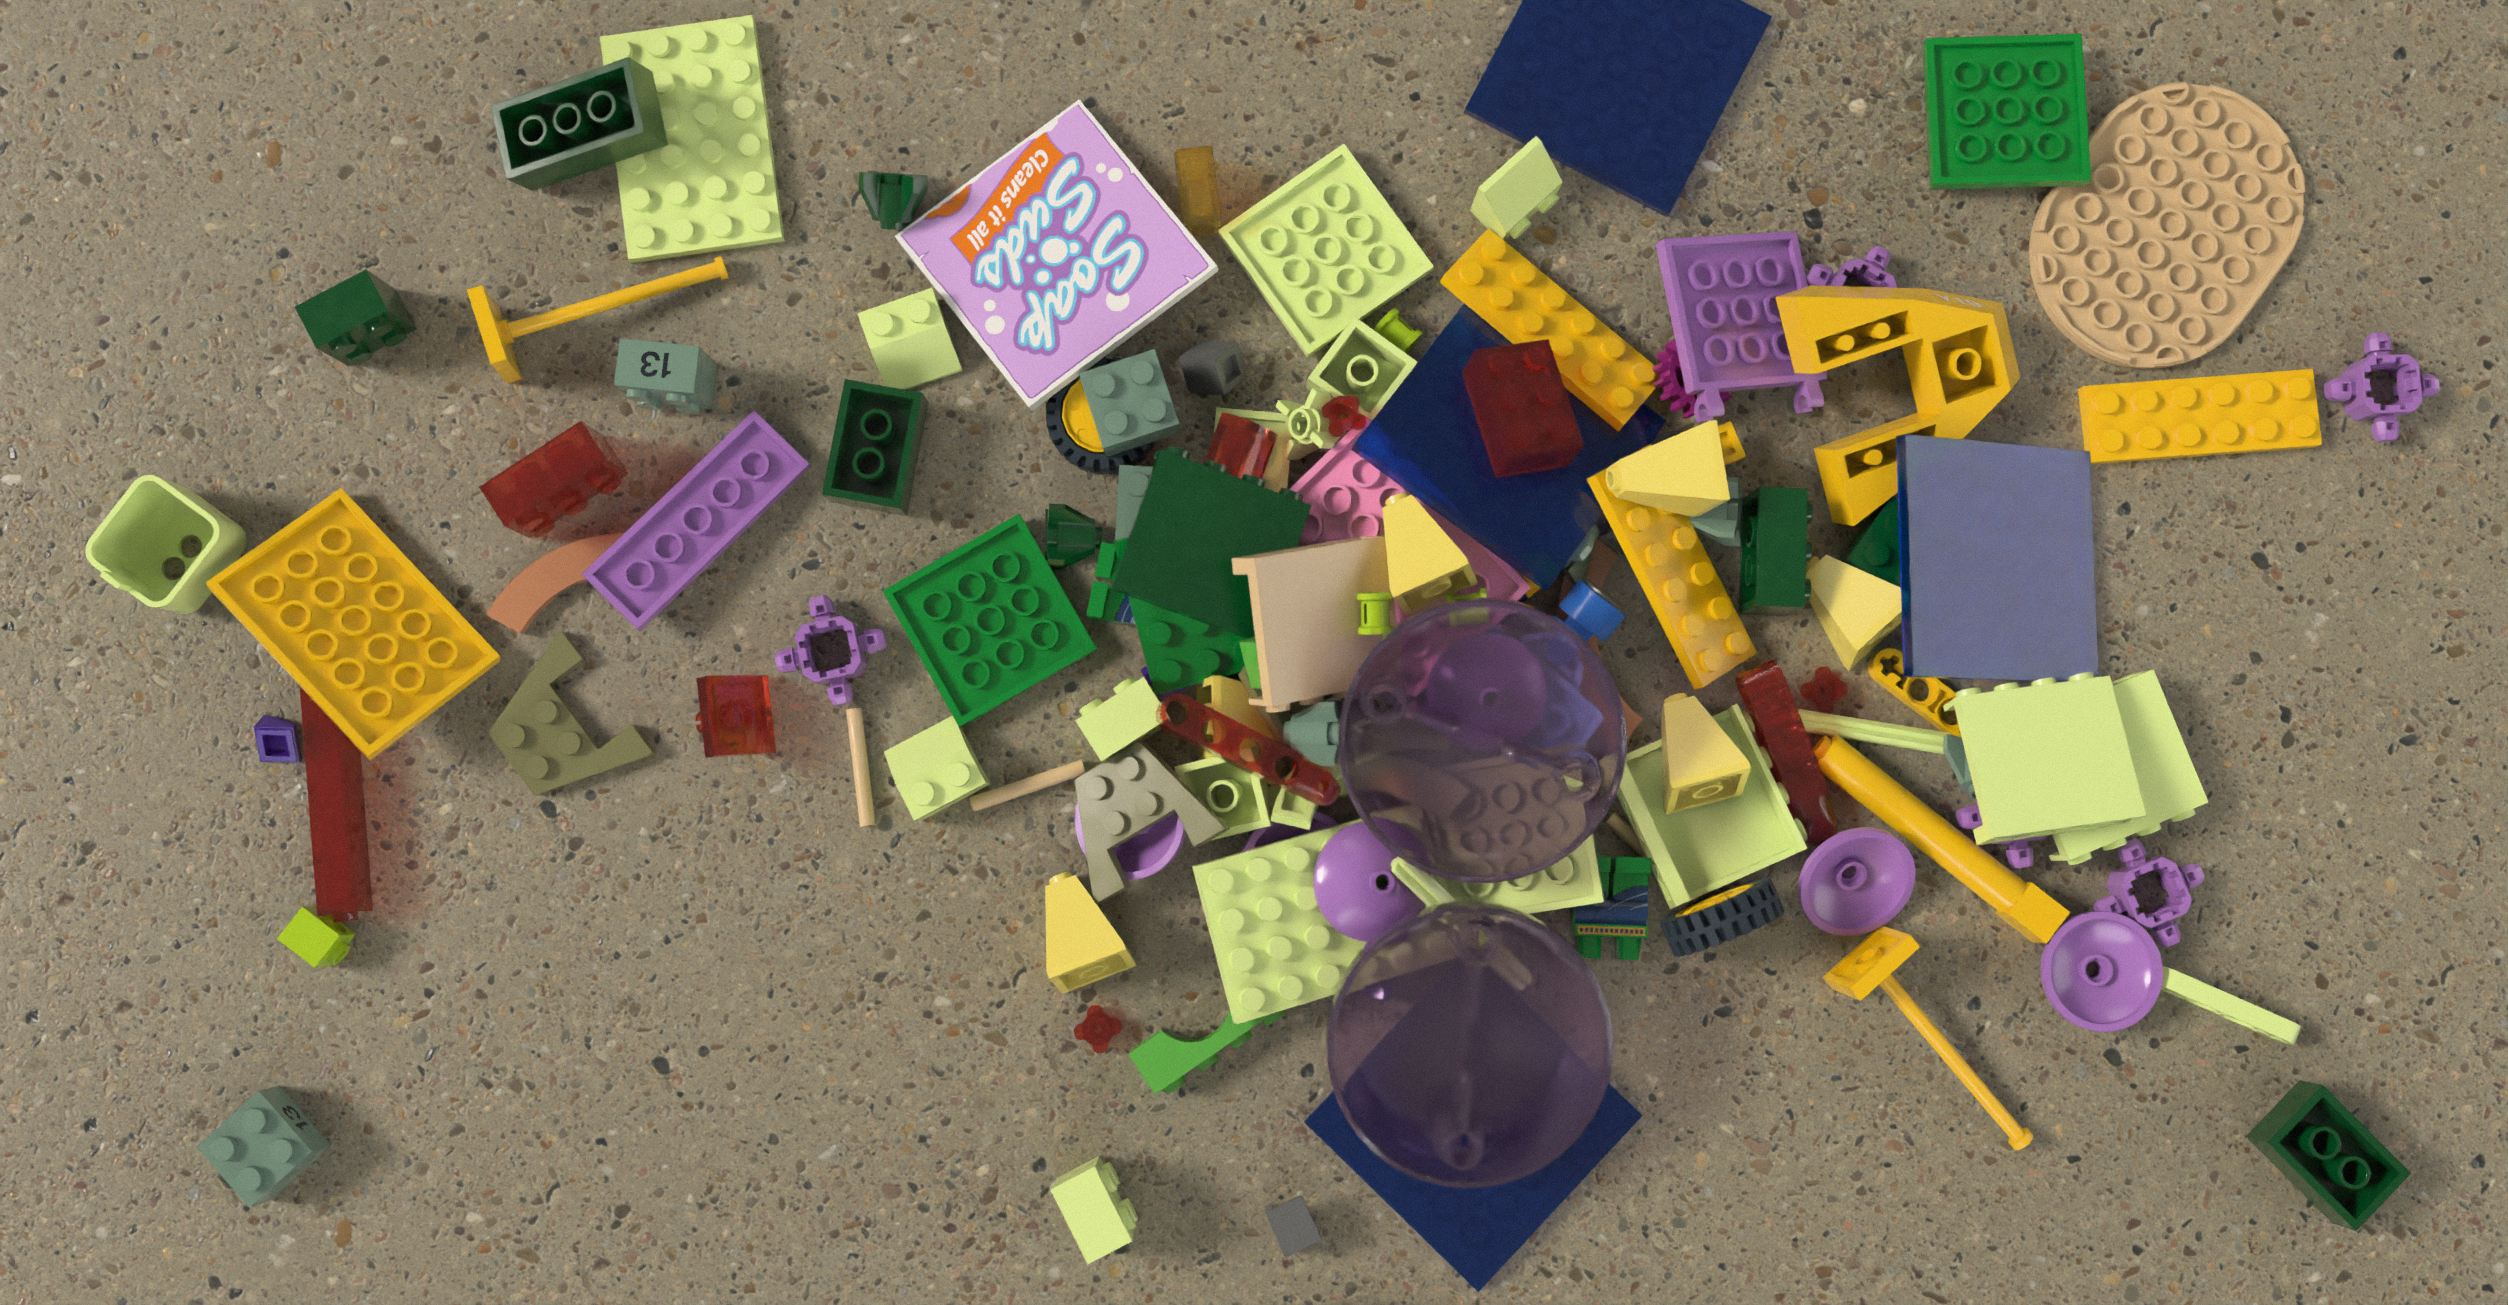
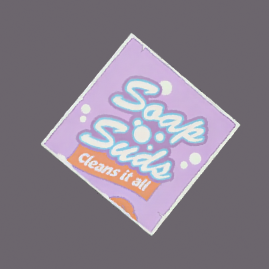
M1077 100L895 235L899 244L1031 411L1076 379L1079 373L1088 370L1218 272V267L1080 100Z

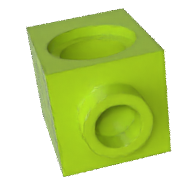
M302 906L278 936L277 940L311 966L319 968L338 964L348 954L350 950L348 943L355 936V933L320 906Z

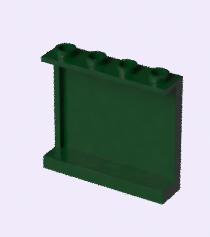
M1168 446L1167 451L1163 449L1158 450L1153 457L1156 460L1117 571L1112 574L1108 589L1246 639L1254 637L1255 631L1248 575H1233L1231 558L1297 547L1312 505L1302 502L1303 495L1295 491L1280 488L1278 493L1264 488L1266 481L1255 476L1243 474L1242 479L1229 475L1227 474L1229 468L1223 464L1206 460L1203 465L1189 460L1191 453L1183 449Z

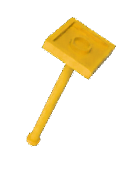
M722 256L714 258L715 262L510 323L507 319L503 320L498 305L483 285L467 289V293L490 364L504 381L509 384L522 380L511 343L515 342L514 338L718 277L721 280L729 279Z
M1885 926L1875 929L1822 978L1833 990L1859 1001L1880 985L2008 1135V1143L2013 1149L2020 1150L2026 1147L2033 1140L2034 1135L2028 1128H2022L1892 976L1891 973L1920 948L1918 943L1910 934Z

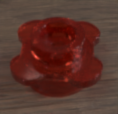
M1354 395L1337 396L1323 406L1322 414L1328 418L1330 424L1328 431L1331 436L1341 437L1346 431L1364 428L1366 417L1360 414L1358 408L1360 401L1358 397ZM1342 414L1348 415L1345 419L1340 417Z
M1819 667L1815 670V676L1809 683L1802 684L1800 693L1803 698L1813 701L1817 705L1819 712L1830 713L1833 710V704L1839 701L1841 697L1847 695L1848 687L1845 682L1831 674V670L1828 667ZM1821 687L1827 688L1826 694L1821 692Z
M1093 1005L1088 1008V1016L1083 1023L1075 1026L1074 1035L1078 1040H1085L1091 1044L1094 1052L1104 1053L1108 1050V1042L1113 1035L1120 1033L1122 1024L1119 1019L1111 1018L1105 1014L1101 1006ZM1096 1025L1101 1026L1102 1031L1100 1033L1094 1031Z

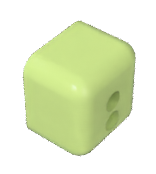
M144 475L132 483L86 544L85 552L89 563L102 572L100 576L117 589L129 592L150 607L180 614H189L197 611L211 595L212 592L206 582L237 561L247 546V535L241 526L189 488L158 476ZM189 536H197L202 542L201 552L193 558H187L181 550L182 542ZM178 557L185 564L184 574L176 580H170L164 572L165 564L168 560Z

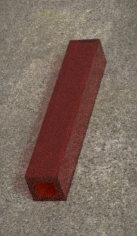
M300 687L317 916L332 915L333 923L359 920L358 912L373 911L361 752Z

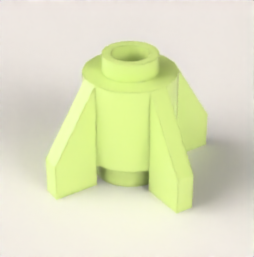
M1312 388L1305 405L1287 400H1278L1275 406L1286 417H1289V432L1295 438L1289 439L1282 454L1286 460H1299L1320 448L1332 449L1346 434V416L1335 400L1323 388Z

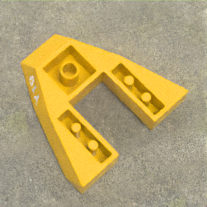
M1810 285L1775 297L1794 373L1818 374L1902 345L1918 412L1814 448L1831 519L1834 523L1855 526L1951 452L2012 390L2020 378L2004 304L2001 302L1926 288Z

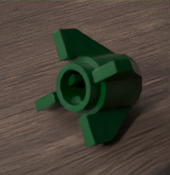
M879 171L859 172L858 188L870 211L872 220L880 221L881 229L903 230L904 223L912 222V218L927 192L928 175Z
M1049 504V508L1045 509V559L1052 570H1061L1083 559L1094 558L1095 550H1100L1101 541L1103 542L1102 526H1095V518H1090L1066 504Z

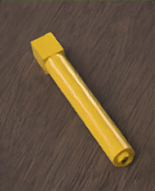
M1837 734L1830 739L1827 736H1823L1811 750L1810 754L1814 756L1811 763L1812 766L1995 908V914L2031 942L2047 944L2070 912L2032 882L2023 881Z

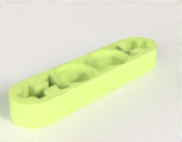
M2163 966L2162 991L2285 1044L2295 1045L2301 1026L2297 1023L2174 969Z

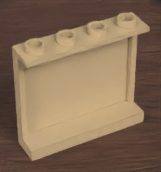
M1360 536L1231 558L1233 575H1248L1262 689V696L1249 698V705L1266 706V712H1282L1290 710V703L1299 701L1300 705H1313L1318 702H1324V695L1332 694V698L1351 697L1356 695L1357 688L1364 687V691L1383 690L1388 688L1387 682L1403 679L1394 598L1389 600L1390 625L1393 626V633L1358 634V627L1361 626V601L1357 600L1356 593L1391 592L1385 536Z

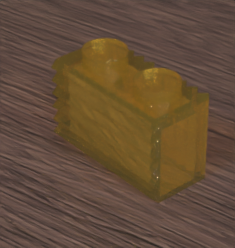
M1207 145L1177 149L1174 153L1183 225L1193 237L1218 234V230L1222 228V216L1213 148Z

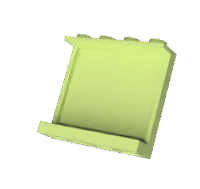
M2154 669L2132 673L2112 682L2147 816L2129 824L2053 834L2058 852L2049 855L2051 861H2067L2069 865L2085 862L2092 858L2091 851L2101 847L2104 851L2123 846L2127 843L2125 837L2137 833L2138 836L2154 833L2162 829L2161 822L2170 818L2172 822L2190 818L2196 814L2194 808L2208 803Z
M2085 672L2070 676L2068 678L2069 681L2057 683L2055 677L2035 680L2031 682V686L2019 688L2017 682H2011L1995 686L1993 688L1994 691L1981 693L1979 687L1968 688L1956 692V698L1943 706L1944 712L1953 710L1956 712L1983 825L1973 829L1976 845L2129 824L2147 816L2110 676L2094 678L2093 672Z
M1738 704L1732 705L1728 710L1712 717L1750 763L1751 770L1744 791L1740 796L1666 815L1663 808L1662 739L1628 754L1618 755L1607 760L1603 765L1627 819L1639 840L1645 857L1651 858V870L1670 909L1808 849L1804 842L1808 839L1806 830L1798 818L1793 819L1787 807L1790 804L1788 793L1781 782H1775L1769 770L1773 767L1771 758L1763 746L1758 747L1752 735L1755 732L1754 723L1747 711L1741 712Z

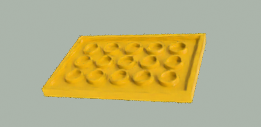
M342 488L206 582L211 592L369 760H372L501 661L500 655Z

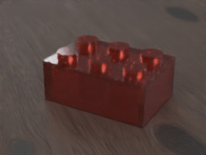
M1549 339L1475 350L1463 369L1462 375L1495 477L1568 466L1582 449L1584 443Z
M580 421L479 486V488L505 527L531 538L534 536L538 538L553 530L555 527L554 522L566 514L572 516L584 510L588 506L587 501L599 493L607 494L615 490L622 483L620 479L629 473L605 437L583 421Z

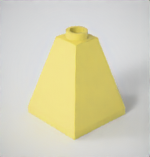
M1717 420L1703 423L1618 460L1606 470L1608 489L1614 491L1615 498L1690 517L1700 516L1730 500Z
M1405 492L1399 493L1386 500V506L1382 510L1390 591L1405 616L1445 599L1446 593H1453L1454 595L1478 584L1466 556L1412 494L1408 496Z
M1825 555L1821 560L1814 556L1809 563H1806V578L1811 581L1809 602L1842 664L1850 671L1906 619L1916 597L1907 590L1828 555Z
M1211 676L1205 678L1204 682L1196 684L1198 760L1226 756L1275 740L1256 706L1249 705V698L1251 697L1242 682L1224 676Z
M1678 693L1666 698L1661 713L1663 808L1665 814L1742 795L1751 770L1748 759L1695 696L1687 697L1685 693Z
M1064 872L1052 877L1049 880L1050 885L1045 886L1046 971L1049 979L1059 991L1064 994L1137 966L1134 957L1077 876L1072 875L1071 872Z

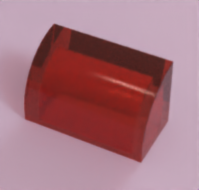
M1222 412L1203 465L1206 460H1211L1229 468L1227 474L1242 479L1243 474H1248L1262 479L1278 435L1255 422Z

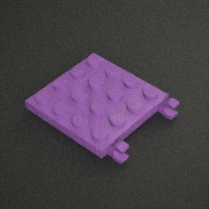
M1796 231L1662 239L1656 244L1686 395L1697 394L1694 406L1697 423L1714 421L1713 417L1724 415V404L1719 392L1796 386L1794 408L1797 414L1813 412L1812 408L1824 406V396L1820 390L1819 383L1828 379L1826 371L1818 374L1794 373L1775 298L1808 286Z

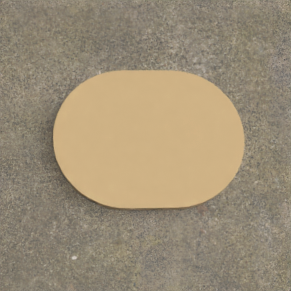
M2186 82L2159 85L2156 88L2141 92L2119 104L2104 117L2089 135L2091 181L2087 186L2051 187L2036 213L2029 243L2031 276L2038 298L2055 326L2076 346L2098 359L2122 367L2148 370L2178 366L2210 352L2230 337L2241 325L2288 260L2297 244L2305 217L2302 215L2304 193L2306 192L2305 178L2302 166L2297 164L2288 144L2291 141L2280 125L2256 103L2234 91L2216 85L2203 86L2187 84Z

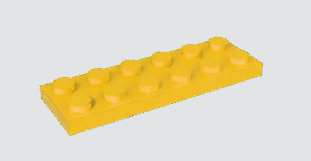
M1490 228L1456 261L1439 282L1618 432L1656 389L1653 383L1660 379V374L1652 371L1655 365Z
M2313 369L2090 385L2078 389L2086 465L2315 448L2322 445Z
M1650 444V445H1647V446H1645V447H1643V448H1641V449L1635 451L1634 453H1636V452H1638V451H1640V450H1643V449H1645V448H1647V447H1650V446H1652V445H1651V444ZM1607 468L1587 478V481L1694 690L1703 688L1755 655L1757 651L1688 516L1615 498L1614 491H1610L1607 487Z

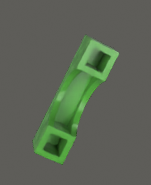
M1229 1009L1222 1025L1205 1037L1197 1039L1180 1038L1162 1028L1130 1050L1128 1055L1154 1094L1164 1090L1168 1095L1186 1082L1184 1074L1195 1067L1202 1072L1220 1059L1216 1052L1228 1044L1233 1049L1237 1048L1253 1036L1250 1032L1251 1028L1262 1021L1267 1027L1281 1018L1286 1012L1282 1010L1235 1024Z

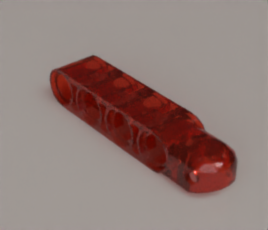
M1771 659L1758 665L1757 668L1735 675V681L1746 711L1754 723L1755 734L1759 744L1767 750L1771 758L1773 767L1770 768V772L1775 782H1781L1788 793L1790 804L1787 807L1793 819L1798 818L1803 824L1808 837L1805 842L1818 847L1824 841L1837 834L1838 821L1829 800L1828 786L1786 678L1778 663Z
M1173 694L1162 700L1157 706L1155 713L1156 721L1166 732L1313 804L1327 807L1336 802L1341 792V787L1331 773L1305 761L1298 752L1187 695ZM1176 702L1184 707L1186 718L1182 724H1173L1166 717V708L1170 703ZM1207 721L1216 722L1222 729L1221 739L1217 743L1208 742L1203 736L1202 729ZM1244 739L1252 740L1258 748L1257 757L1252 762L1244 760L1239 753L1240 743ZM1281 757L1287 758L1293 764V775L1288 780L1281 779L1275 770L1276 762ZM1319 783L1323 786L1322 791L1318 788Z

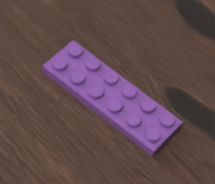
M753 411L581 575L641 632L790 489L811 466L758 413Z

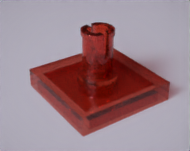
M727 675L696 678L700 711L696 714L695 721H701V724L696 725V728L703 735L705 758L776 753L767 675Z

